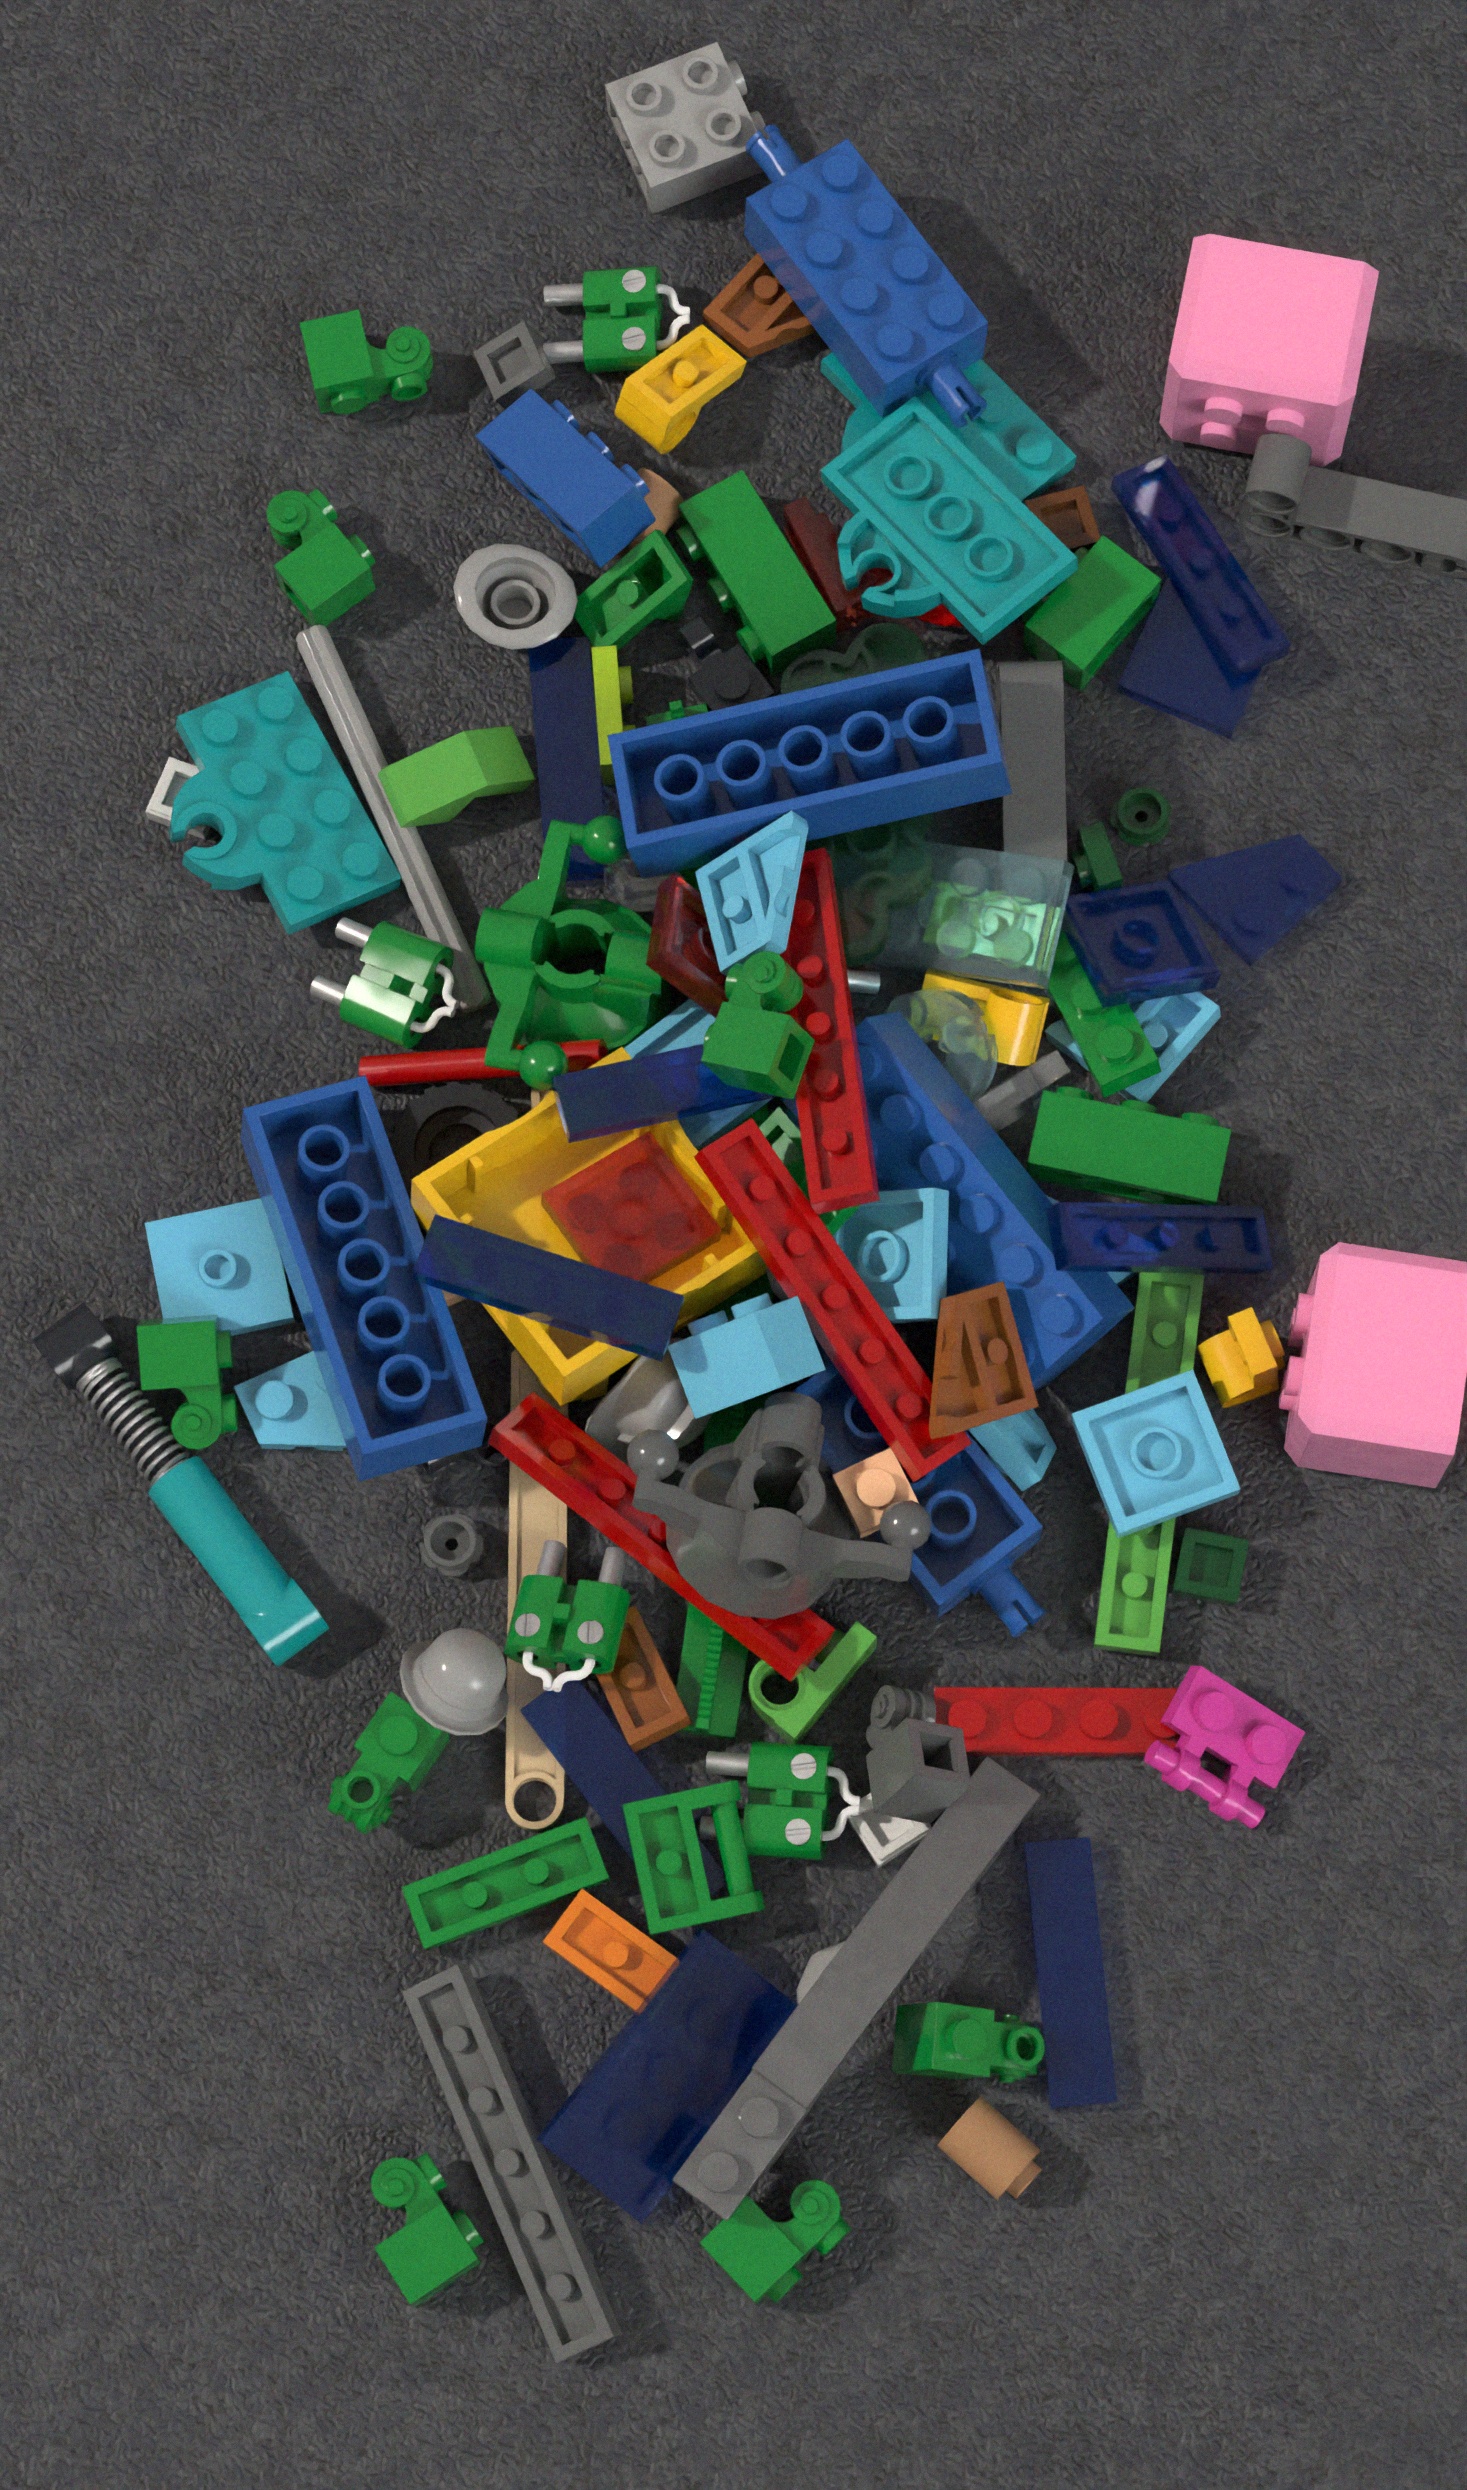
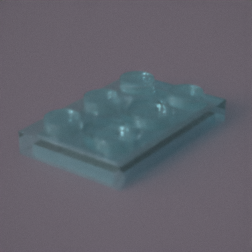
M895 837L868 959L878 965L919 971L931 970L960 977L1048 989L1074 865L1061 859Z

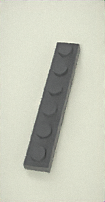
M457 1964L402 1991L555 2362L566 2361L622 2335V2331L468 1964Z

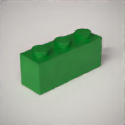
M743 470L678 505L680 528L674 531L677 542L691 564L700 560L710 576V579L705 581V584L713 602L722 614L729 610L733 613L742 628L736 631L738 640L754 664L762 660L773 678L836 643L835 617Z
M1059 1087L1056 1092L1043 1090L1026 1171L1034 1181L1212 1218L1217 1202L1231 1129L1219 1127L1217 1119L1204 1114L1184 1113L1181 1119L1156 1114V1107L1142 1101L1121 1100L1119 1106L1094 1101L1092 1093L1075 1087Z

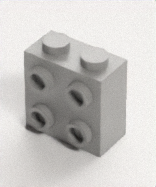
M718 42L605 84L608 115L652 214L763 172L754 158L746 152L745 147L749 139L759 130L766 140L769 139V136L764 131L766 125L759 111L749 113L742 98L743 95L747 94V87L741 69L736 60L726 62Z

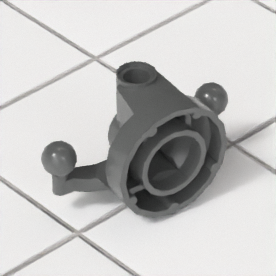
M779 1392L767 1398L764 1408L756 1409L737 1439L733 1443L711 1448L687 1468L678 1487L660 1482V1480L668 1477L675 1471L679 1462L678 1445L669 1434L661 1430L647 1429L635 1436L627 1449L628 1466L637 1476L632 1503L633 1507L639 1511L657 1515L666 1523L667 1548L680 1575L706 1601L738 1616L777 1619L804 1611L829 1590L836 1577L856 1579L882 1577L897 1582L907 1581L910 1577L913 1550L922 1546L928 1540L931 1533L930 1515L921 1504L913 1500L900 1499L889 1505L883 1511L880 1518L881 1536L888 1545L878 1542L850 1540L849 1513L833 1481L819 1469L825 1427L820 1424L822 1408L813 1398L801 1393ZM759 1501L772 1506L767 1508L756 1509L759 1505Z

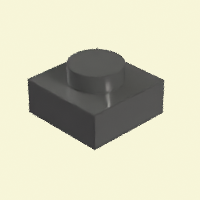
M524 320L473 352L494 400L504 409L512 405L530 388L535 391L556 378L535 330Z

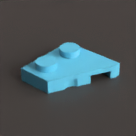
M314 1351L234 1386L262 1449L292 1450L295 1447H314L317 1450L343 1451V1448H347Z

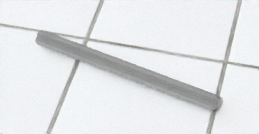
M319 624L302 630L296 636L299 651L393 862L402 877L401 880L426 936L429 939L451 947L453 950L454 961L451 973L453 974L454 984L452 994L454 999L459 1001L458 1008L465 1014L482 1009L491 1002L489 989L416 826L401 828L378 777V773L388 766L387 761L327 627Z

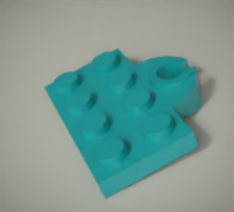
M831 352L821 360L820 371L856 407L854 413L847 420L841 444L842 453L891 414L884 418L879 415L833 352ZM982 359L962 370L978 394L987 401L986 409L973 422L965 414L964 417L968 421L967 425L956 428L930 391L917 397L1023 504L1025 500L1037 498L1075 467L1077 456Z
M916 396L907 401L820 470L822 482L854 514L844 524L837 541L842 582L847 592L859 587L862 575L870 569L884 568L894 574L888 583L882 586L868 587L861 595L863 608L873 614L898 619L919 616L943 604L984 645L1078 570L1077 557Z
M289 671L177 716L175 727L195 762L199 773L184 783L173 801L169 836L171 843L183 841L189 830L199 825L210 826L218 831L222 840L217 845L209 848L194 846L184 853L182 864L191 873L211 883V889L236 891L260 883L285 931L290 935L399 888L402 879L400 873Z

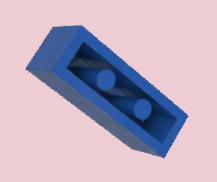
M530 388L475 436L496 470L599 568H602L656 521L644 500V497L650 493V490L631 466L625 464L618 469L612 463L615 460L613 454L595 433L591 431L585 437L577 431L580 429L579 423L559 400L556 399L549 405Z

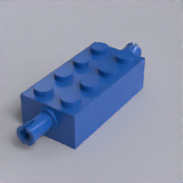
M773 124L765 127L764 131L769 136L768 140L764 138L760 130L756 132L747 142L745 149L772 183L746 198L744 235L872 406L884 418L899 409L914 396L919 397L930 391L950 417L954 427L961 428L967 425L968 421L964 417L965 414L969 416L972 422L976 420L986 409L987 401L978 394L962 370L983 358L988 321L849 139L842 141L809 162L803 163L782 136L778 126Z
M813 1334L826 1370L808 1376L809 1379L793 1392L813 1398L822 1408L820 1424L825 1427L819 1469L832 1481L833 1474L890 1447ZM965 1430L964 1432L972 1444L915 1482L912 1481L899 1462L919 1504L929 1513L932 1525L928 1540L922 1546L913 1550L910 1577L907 1581L937 1619L971 1593L974 1596L980 1593L1009 1629L1011 1636L1017 1638L1027 1631L1026 1626L1028 1623L1034 1626L1047 1613L1043 1607L1038 1605L1011 1571L1014 1565L1013 1561L1040 1541L1043 1526ZM880 1529L871 1533L876 1542L888 1545L881 1536ZM1018 1610L1022 1613V1615L1026 1618V1620L1021 1616V1614L1018 1612Z

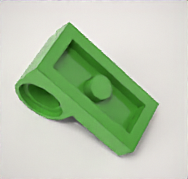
M857 1621L846 1634L837 1628L829 1643L814 1658L821 1665L815 1672L806 1666L793 1679L798 1685V1693L793 1700L782 1705L767 1701L761 1692V1688L766 1680L781 1674L765 1661H759L749 1676V1698L753 1710L789 1744H799L877 1648V1637Z

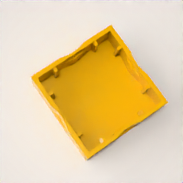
M620 1047L549 1092L537 1106L521 1118L508 1125L484 1133L412 1179L411 1206L417 1221L561 1407L640 1356L648 1347L662 1339H666L764 1275L768 1268L695 1160L694 1156L699 1151L686 1136L676 1113L623 1047Z

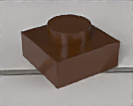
M1084 485L1025 500L1024 505L1073 554L1082 546L1090 551L1101 538Z

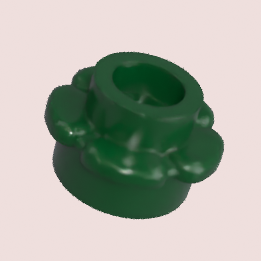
M1134 787L1126 790L1121 799L1114 802L1110 811V822L1114 828L1119 830V838L1128 845L1140 847L1145 842L1156 844L1164 839L1169 832L1170 823L1168 818L1171 816L1172 810L1167 799L1156 790L1149 787ZM1138 813H1144L1147 816V820L1145 822H1138L1135 816Z

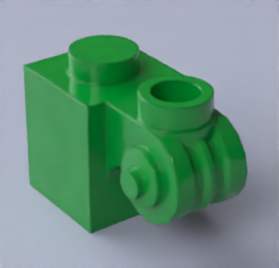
M359 309L299 323L320 414L330 411L336 414L354 413L365 408L368 403L380 401L379 396L391 394L392 398L397 401H408L419 398L427 392L426 381L430 378L433 371V358L429 340L421 330L414 327L395 329L387 339L386 349H378L371 346L366 340Z
M317 488L308 495L295 490L284 491L276 495L269 502L267 520L275 542L282 548L294 550L274 565L280 589L311 626L320 624L326 627L376 590L371 572V566L375 564V560L366 545L356 534L353 533L346 538L333 523L338 519L337 513L327 498Z
M762 951L752 955L744 964L737 963L731 967L725 982V993L729 1002L722 1001L715 1022L706 1031L701 1062L725 1085L794 1099L815 1040L790 1015L777 1013L786 1012L794 1008L801 1000L804 990L801 977L779 954L772 951Z
M218 1314L141 1320L136 1326L141 1390L177 1388L188 1399V1401L179 1406L172 1419L171 1429L173 1436L179 1444L188 1449L198 1450L210 1446L217 1440L220 1434L238 1432L235 1393L223 1394L222 1368H233L231 1330H219Z
M390 1691L354 1744V1748L360 1756L359 1759L343 1777L338 1775L331 1785L333 1791L329 1796L331 1801L327 1810L335 1816H343L344 1822L355 1824V1829L364 1835H367L373 1829H377L382 1823H386L393 1814L394 1810L389 1808L393 1801V1797H391L393 1791L399 1784L413 1793L416 1791L449 1742L450 1737L448 1733L430 1726L415 1713L408 1702Z
M943 2002L897 2005L892 2072L946 2080L990 2077V2074L998 2075V2080L1001 2083H1015V2080H1024L1026 2076L1037 2075V2064L1043 2058L1045 2044L1040 2034V2028L1029 2027L1030 2023L1019 2021V2016L1003 2015L1002 2021H994L995 2010Z
M427 2152L416 2159L391 2158L383 2161L375 2169L371 2178L373 2195L380 2204L391 2210L406 2209L407 2218L404 2227L375 2246L374 2249L409 2304L413 2307H417L481 2264L482 2261L474 2248L484 2242L464 2209L461 2208L452 2215L437 2192L448 2186Z
M810 2180L801 2183L795 2188L790 2200L794 2218L787 2222L771 2220L747 2196L728 2222L723 2219L700 2242V2246L755 2305L765 2296L776 2304L803 2278V2275L796 2266L814 2248L824 2257L851 2231L852 2228L843 2220L844 2217L840 2214L839 2196L834 2188L826 2182Z

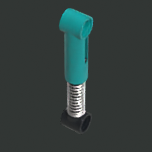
M84 1302L32 1340L33 1344L69 1392L72 1389H78L79 1393L84 1394V1400L91 1401V1409L98 1410L97 1417L104 1419V1426L111 1428L112 1436L118 1437L117 1444L124 1446V1453L131 1455V1462L138 1463L137 1471L145 1472L144 1480L151 1481V1489L148 1492L150 1499L240 1615V1619L277 1668L330 1629L292 1577L288 1576L201 1457L195 1456L188 1459L189 1453H181L182 1445L174 1444L175 1437L167 1435L169 1426H160L162 1417H153L155 1409H147L149 1400H141L142 1391H134L135 1382H127L129 1373H123L121 1369L122 1364L117 1361L118 1356L121 1354L120 1350Z

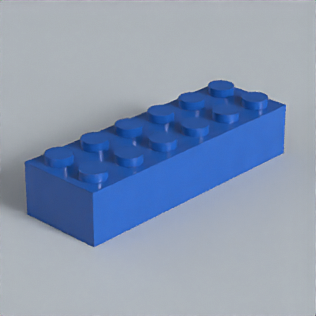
M980 649L607 735L626 846L642 879L706 865L791 810L807 821L809 828L807 842L1013 794L991 685Z
M897 1011L867 1017L855 1030L878 1190L881 1192L938 1188L949 1191L946 1297L1004 1281L1034 1391L1047 1387L1135 1307L901 1012ZM794 1096V1099L782 1098L781 1100L786 1107L792 1110L798 1117L796 1096Z
M366 1075L243 1108L240 1139L358 1482L482 1446L487 1416Z

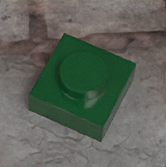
M1103 822L1078 829L1076 851L1069 853L1071 868L1080 889L1090 888L1095 905L1120 898L1123 878Z
M1185 1527L1172 1594L1236 1607L1249 1540Z

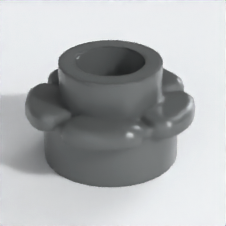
M459 1513L437 1516L430 1520L423 1529L424 1542L420 1545V1553L424 1563L431 1569H440L441 1573L445 1576L456 1577L465 1574L469 1570L471 1563H476L480 1560L484 1550L483 1538L475 1531V1522ZM450 1539L458 1542L457 1548L453 1551L445 1547L446 1542Z

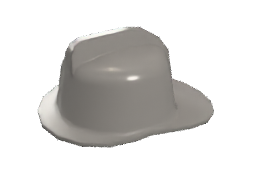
M682 1338L662 1339L648 1347L632 1364L625 1376L601 1400L587 1420L584 1432L627 1466L628 1446L631 1440L647 1429L661 1430L669 1434L678 1445V1448L696 1440L705 1430L712 1416L711 1413L695 1419L667 1347L683 1340Z

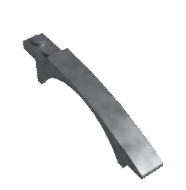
M988 1756L970 1777L971 1787L946 1808L762 2053L752 2067L751 2073L672 2179L674 2183L726 2222L731 2218L763 2172H769L824 2088L879 2010L954 1910L991 1867L1004 1845L1039 1799L1040 1794Z

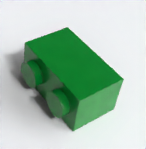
M1104 535L1090 551L1084 546L1079 548L1074 553L1077 557L1078 570L1065 579L1051 595H1045L1026 610L1022 617V621L1025 623L1023 648L1040 661H1062L1063 679L1078 691H1081L1156 605L1159 598L1161 579Z

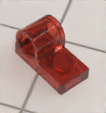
M806 496L783 506L784 531L803 568L835 617L836 633H840L859 624L860 621L876 615L863 608L861 595L868 587L882 586L892 579V572L884 568L870 569L868 571L875 574L878 580L870 586H859L847 592L842 582L838 548L833 550V548L837 547V536L827 515L824 512L815 515Z

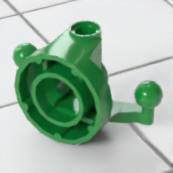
M599 815L588 821L586 825L552 819L543 847L537 880L528 882L502 904L500 908L486 907L479 921L475 941V959L477 963L484 964V970L499 1009L485 1053V1066L519 1072L525 1083L538 1091L552 1090L562 1084L568 1074L569 1060L566 1052L554 1042L604 1039L609 1055L620 1047L625 1048L665 1018L670 1010L671 982L649 966L654 930L633 910L604 899H568L566 880L573 845L581 846L584 853L592 861L601 865L614 864L623 859L628 852L622 820L612 815ZM578 954H596L606 958L605 975L600 974V976L595 975V971L591 969L580 974H566L556 970L554 966L562 960ZM529 1044L524 1050L516 1049L518 1045Z

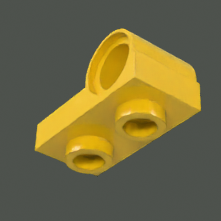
M927 969L913 1029L921 1037L975 1049L978 1055L996 1062L1016 1066H1029L1031 1063L1035 1064L1050 998Z
M1252 1307L1228 1316L1229 1330L1209 1338L1197 1347L1222 1408L1233 1407L1279 1389L1278 1370L1285 1368L1282 1356H1285V1353L1271 1320L1269 1319L1259 1324Z

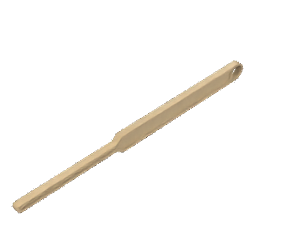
M531 1087V1110L552 1090L538 1091ZM515 1348L511 1353L510 1412L528 1395L534 1392L569 1419V1402L561 1407L557 1401L546 1396L538 1385L537 1375ZM510 1461L507 1635L521 1579L527 1575H536L544 1541L555 1540L566 1546L559 1577L564 1578L566 1585L568 1566V1506L512 1461ZM507 1657V1693L509 1704L506 1715L505 1805L510 1818L518 1827L526 1831L540 1832L554 1826L561 1818L565 1807L566 1682L563 1684L560 1692L544 1690L542 1678L531 1675L525 1670L523 1664ZM557 1663L556 1669H544L551 1674L554 1682L560 1674L566 1672V1664ZM531 1781H541L548 1784L556 1796V1805L552 1814L546 1819L537 1822L523 1819L516 1812L514 1806V1798L518 1789Z

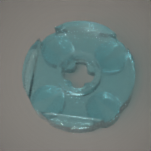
M933 987L897 996L891 1001L883 1014L900 1011L924 1043L931 1041L933 1035L939 1037L938 1048L946 1052L945 1062H940L971 1102H974L988 1089L996 1071L998 1047L995 1035L988 1034L986 1024L980 1017L985 1014L979 1005L967 995L945 987Z

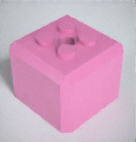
M1215 234L1194 237L1169 356L1159 421L1171 440L1254 455L1257 439L1261 435L1278 433L1290 435L1306 442L1312 449L1309 464L1311 466L1323 468L1339 458L1342 453L1356 395L1379 271L1363 261Z
M1338 1242L1320 1255L1307 1293H1299L1296 1308H1293L1288 1346L1298 1348L1297 1357L1290 1356L1288 1368L1284 1371L1279 1399V1409L1289 1410L1284 1449L1298 1467L1436 1488L1454 1457L1459 1434L1467 1375V1262Z

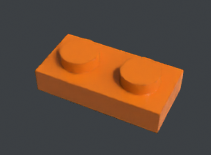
M584 1889L580 1890L543 1940V1944L649 2023L689 1969L686 1964Z

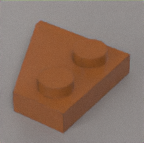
M758 253L703 311V322L748 358L817 332Z
M1004 1281L940 1299L929 1419L931 1439L949 1436L1039 1407Z

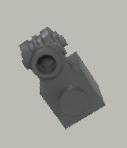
M890 1685L881 1687L874 1697L870 1713L871 1724L866 1730L867 1741L873 1749L866 1755L874 1813L930 1824L971 1787L963 1729L935 1723L936 1704L929 1693L912 1692L909 1689H901L900 1687Z

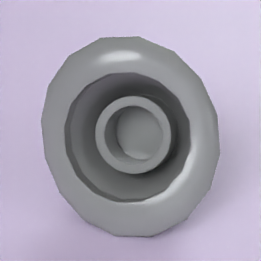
M494 544L474 551L459 566L453 587L457 610L470 630L489 644L511 650L535 648L555 639L572 621L578 602L574 581L561 564L543 552L519 544Z
M467 1628L452 1629L442 1633L434 1641L425 1640L413 1643L403 1654L399 1672L404 1695L415 1713L433 1728L455 1736L480 1735L496 1728L507 1715L509 1696L504 1687L507 1667L500 1648L484 1633Z

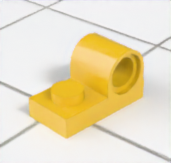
M701 324L626 378L614 414L657 452L666 454L672 451L686 437L693 427L702 406L741 378L747 361Z

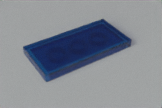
M700 1928L536 2140L635 2220L643 2224L673 2185L672 2179L753 2070L754 2064L798 2005L710 1933Z

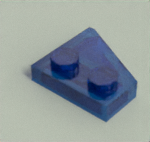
M1300 834L1177 867L1168 874L1167 883L1251 966L1340 887L1343 877Z

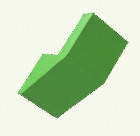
M512 726L460 732L388 765L378 773V777L401 828L450 822L476 797L523 792L535 780Z

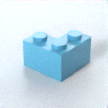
M768 1293L731 1307L735 1320L728 1322L724 1310L688 1324L691 1337L667 1346L695 1419L826 1370L798 1296L772 1305Z

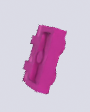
M1191 1665L1160 1721L1181 1736L1174 1749L1159 1740L1153 1742L1145 1754L1144 1762L1162 1773V1781L1181 1792L1187 1788L1209 1802V1810L1225 1821H1231L1235 1818L1252 1829L1263 1818L1265 1807L1248 1797V1786L1253 1780L1264 1788L1275 1789L1305 1732L1204 1667ZM1204 1751H1207L1228 1765L1221 1779L1200 1766V1758Z

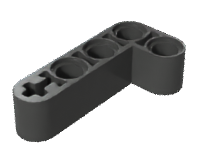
M1270 433L1261 435L1257 439L1239 517L1240 525L1246 530L1264 537L1439 576L1467 578V500L1309 465L1312 455L1311 447L1306 442L1290 435Z
M1062 661L998 662L995 675L996 715L999 721V730L1013 793L1000 797L1003 896L1052 907H1067L1068 873Z

